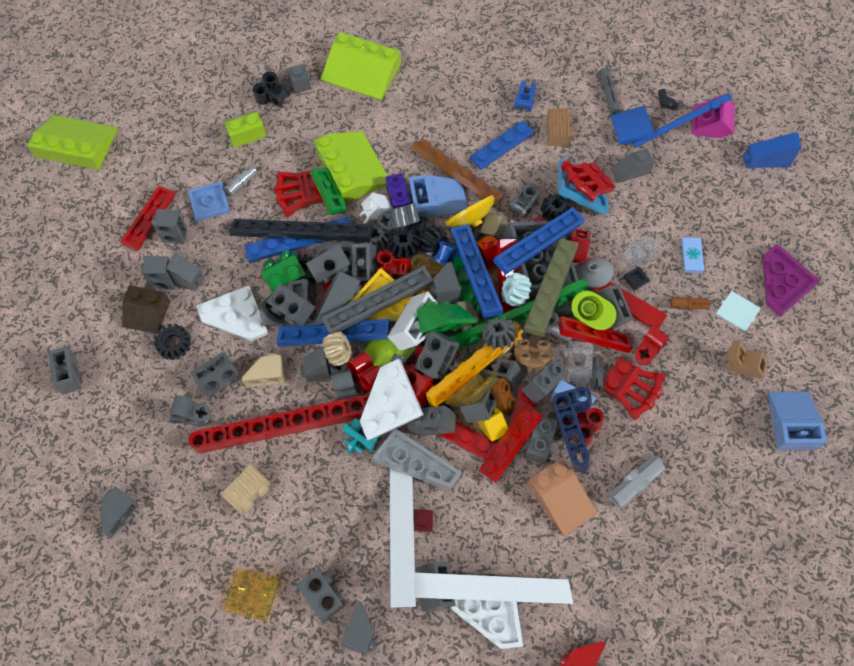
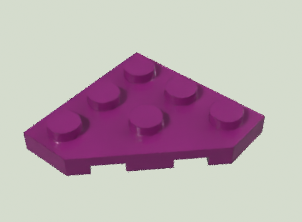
M778 244L774 245L762 257L766 305L778 316L782 317L812 290L820 280Z

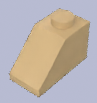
M268 354L267 356L260 357L242 377L245 387L285 383L284 364L281 355Z

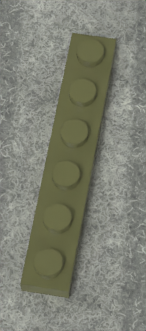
M559 239L524 326V332L544 337L578 249V242Z

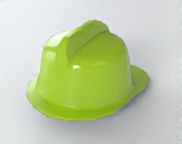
M582 291L573 298L572 312L574 316L588 326L597 330H605L615 323L617 316L614 305L598 294L591 291Z

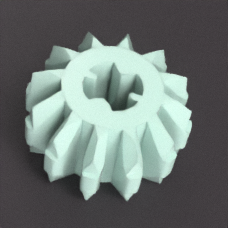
M519 273L507 275L506 281H503L504 285L501 288L503 302L520 307L521 304L526 303V299H529L532 283L529 282L528 277Z

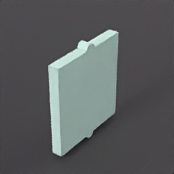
M731 291L726 300L721 302L722 305L716 315L745 332L751 322L755 321V316L761 308Z

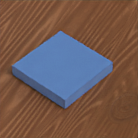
M222 181L188 190L196 222L231 212Z

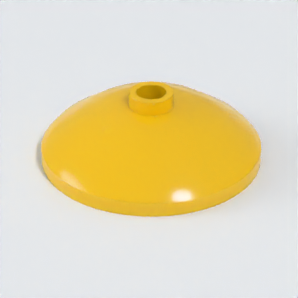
M491 195L461 211L446 221V226L453 228L469 224V226L472 225L475 228L482 224L481 219L490 212L494 204V196Z

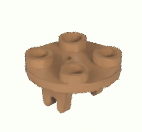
M523 339L518 341V345L514 350V356L519 363L527 366L528 373H531L532 369H535V373H539L541 367L548 365L552 361L553 351L549 347V342L545 340L527 341Z

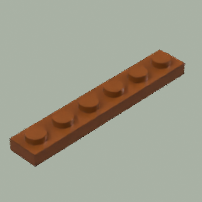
M422 139L413 143L411 149L481 198L485 199L493 195L495 198L493 205L503 200L504 195L497 188L488 185L483 178L475 176L470 169L462 167L458 164L457 160L449 158L442 150L432 146L429 141Z

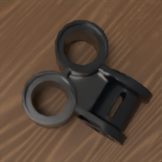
M265 72L262 76L263 83H257L252 88L255 101L260 105H265L270 101L274 105L281 107L285 98L291 95V91L287 86L279 83L275 72Z

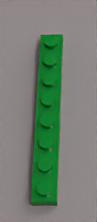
M585 278L563 287L556 306H563L578 293L586 291L588 283ZM534 301L499 315L497 318L502 319L505 316L507 320L512 322H526ZM488 321L449 337L460 343L456 352H459L468 344L474 345L480 342L483 338V327L485 324H488Z

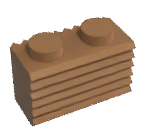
M568 108L548 109V146H569L570 140H573V129H570V126H572V115H569Z

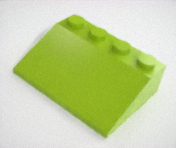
M339 32L332 44L321 81L382 100L401 65V51Z
M54 115L34 131L27 146L34 157L99 170L118 127Z
M363 131L329 133L313 140L318 157L324 168H328L345 203L386 187L385 177L388 175Z

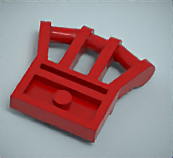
M566 160L560 165L561 169L568 176L567 180L575 185V189L578 192L581 191L589 197L591 202L598 195L610 193L616 187L611 179L594 162L589 164L584 162L581 165H575Z
M312 170L300 173L277 172V182L274 187V193L277 195L275 200L276 204L280 205L283 209V214L287 218L304 206L310 207V205L324 202L310 175ZM285 180H294V181H295V182L283 184ZM301 189L299 192L283 194L286 191ZM301 199L290 206H288V204L286 203L289 201Z
M620 356L603 380V391L620 401L631 417L637 420L642 413L649 409L652 410L655 406V400L661 397L662 382L665 381L666 376L662 373L643 371L639 366L636 367ZM637 377L655 380L654 387H650ZM632 384L650 394L648 398H644L631 390ZM625 394H627L628 396H630L642 405H640L637 408H633L629 401L625 398Z

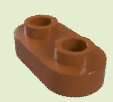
M495 378L491 384V392L496 405L502 413L510 414L516 407V400L513 398L509 383L505 378Z

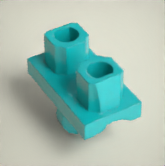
M356 418L349 425L344 424L341 428L344 434L353 439L352 441L348 438L344 440V443L348 446L347 453L352 454L356 451L360 454L363 449L358 446L359 444L371 453L376 449L375 444L379 436L367 440L366 436L360 435L359 433L363 428L360 421Z

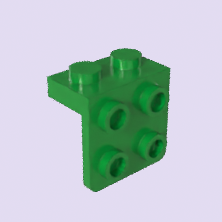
M285 250L279 254L280 257L278 259H269L263 263L264 266L261 268V274L272 293L279 283L285 286L288 282L305 275V271L296 258L294 250Z

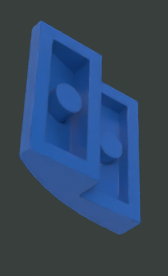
M644 105L610 115L620 145L654 136L653 127Z

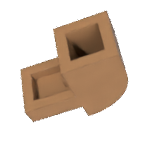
M733 340L731 348L727 352V368L751 378H764L768 361L763 352L746 351L740 340Z

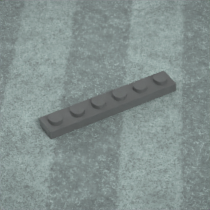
M423 266L321 317L329 334L341 332L433 285V279L426 267Z

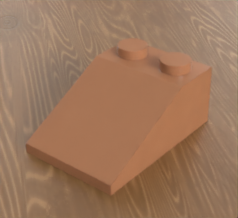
M560 458L528 481L527 487L563 536H566L597 514L575 473L563 458Z

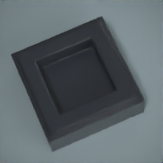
M639 266L623 276L634 291L650 282V279Z

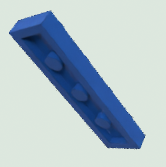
M522 120L472 154L470 160L482 170L532 136L534 130Z

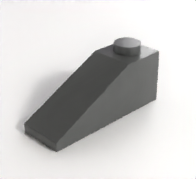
M337 270L312 322L319 325L323 322L321 317L341 308L349 302L353 296L359 293L361 281Z
M467 352L462 362L467 361L474 353ZM496 358L475 376L487 381L494 380L495 378H505L509 383L510 389L517 390L524 372L516 361Z

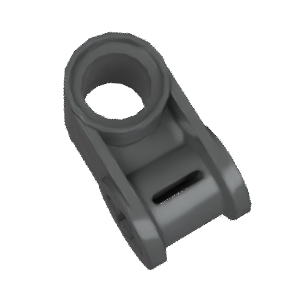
M534 183L526 184L510 203L509 211H515L521 215V218L525 219L538 201V186Z

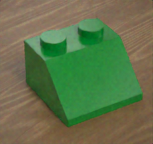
M449 301L438 304L436 302H428L424 304V307L417 309L421 333H430L431 331L449 332L477 323L476 318L458 304H450Z

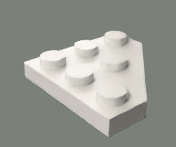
M250 286L196 305L201 321L205 325L213 326L248 341L268 335L265 325H262L263 320L260 317V311Z
M400 359L388 363L379 369L360 419L367 440L374 439L423 416L421 407Z
M455 599L456 606L451 607V610L499 649L523 647L517 602Z

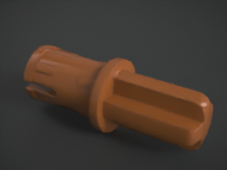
M671 296L670 306L671 308L688 309V311L691 309L708 310L710 300L692 298V296Z

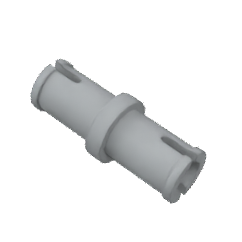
M249 165L247 169L241 174H237L234 177L235 179L224 187L225 191L230 196H233L235 192L242 186L245 187L247 182L257 175L256 169Z

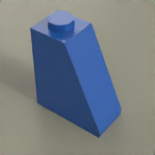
M798 132L750 144L743 154V161L747 163V168L790 167L802 148Z

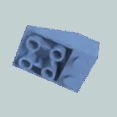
M431 175L409 178L412 204H416L419 217L428 218L460 213L468 208L463 184L456 179Z
M768 392L777 450H818L827 443L824 423L809 392Z

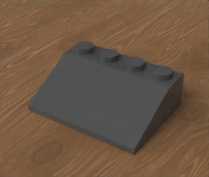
M550 221L509 223L502 234L503 239H517L518 243ZM559 240L518 267V273L528 277L529 282L532 283L529 299H536ZM573 262L563 287L579 281Z

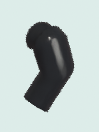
M666 89L658 91L659 103L662 107L675 110L678 107V102L667 96Z

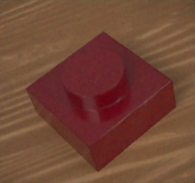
M413 510L414 532H433V510Z

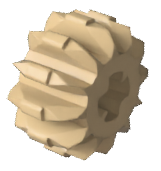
M334 332L323 338V351L330 364L340 366L351 360V346L345 334Z

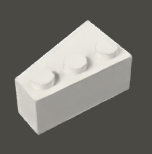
M428 291L410 299L388 335V338L400 351L417 346L430 335V333H421L417 309L424 307L425 303L436 302L438 304Z

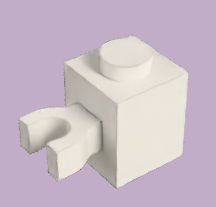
M371 193L361 203L364 211L360 213V216L366 217L363 224H372L373 220H378L381 213L393 209L388 196Z

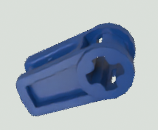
M521 81L514 109H527L528 112H531L537 83H531L528 94H525L526 81Z

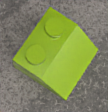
M256 110L223 121L234 148L266 137L263 123Z
M390 339L372 340L363 352H366L371 357L374 366L382 367L391 363L393 354L406 358L405 362L415 350V347L400 351Z

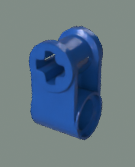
M440 241V248L433 259L443 265H446L448 262L453 263L459 254L456 245L450 241Z

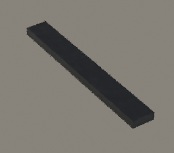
M234 219L229 233L230 236L370 242L374 226L373 224Z

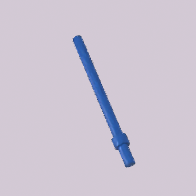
M727 93L718 99L714 98L708 101V104L655 130L654 136L633 141L632 144L637 148L709 110L713 111L719 108L721 104L731 100L732 96L730 93Z

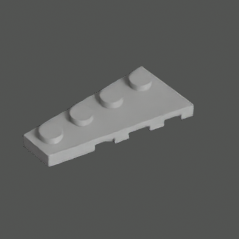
M396 428L373 455L371 460L449 491L462 475L461 471Z

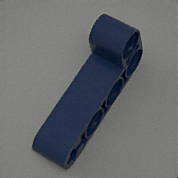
M577 387L556 394L553 398V405L572 467L575 471L581 473L587 471L591 464L589 452L576 414L591 408L592 397L588 388ZM580 397L588 398L582 402L578 400ZM562 402L567 403L565 407L558 406ZM567 420H572L574 422L573 424L568 426L564 424V422ZM574 438L580 440L577 444L570 443V440ZM579 452L583 460L582 463H579L577 453Z

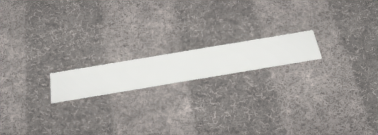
M390 468L391 608L416 607L412 476Z
M415 573V598L573 604L570 585L567 579Z

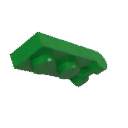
M328 168L312 169L310 175L326 205L327 214L345 213L347 211L346 203Z

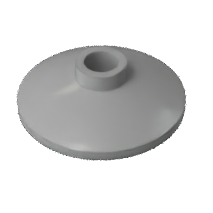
M589 258L586 262L580 263L576 269L578 279L585 278L588 283L587 288L605 286L611 281L614 273L611 263L603 258Z

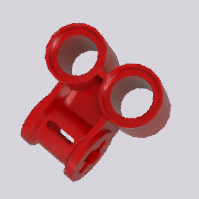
M382 250L377 254L378 270L376 273L381 268L394 280L410 273V267L412 266L410 259H393V254L388 250Z
M652 325L635 352L636 361L641 365L649 364L657 353H660V350L666 345L670 336ZM645 351L648 352V355H647L648 358H646V357L643 358V359L640 358V357H641L640 352H641V353H645Z
M362 352L347 362L348 370L350 369L353 382H356L362 388L363 394H367L373 388L380 367L374 366L371 357L366 352Z
M591 408L587 412L584 411L576 414L582 433H586L589 436L584 438L586 446L591 444L594 431L600 430L603 425L604 413L599 408ZM596 417L599 421L592 422L590 418ZM572 420L564 422L567 426L574 423ZM574 438V440H575V442H576V444H577L580 440Z

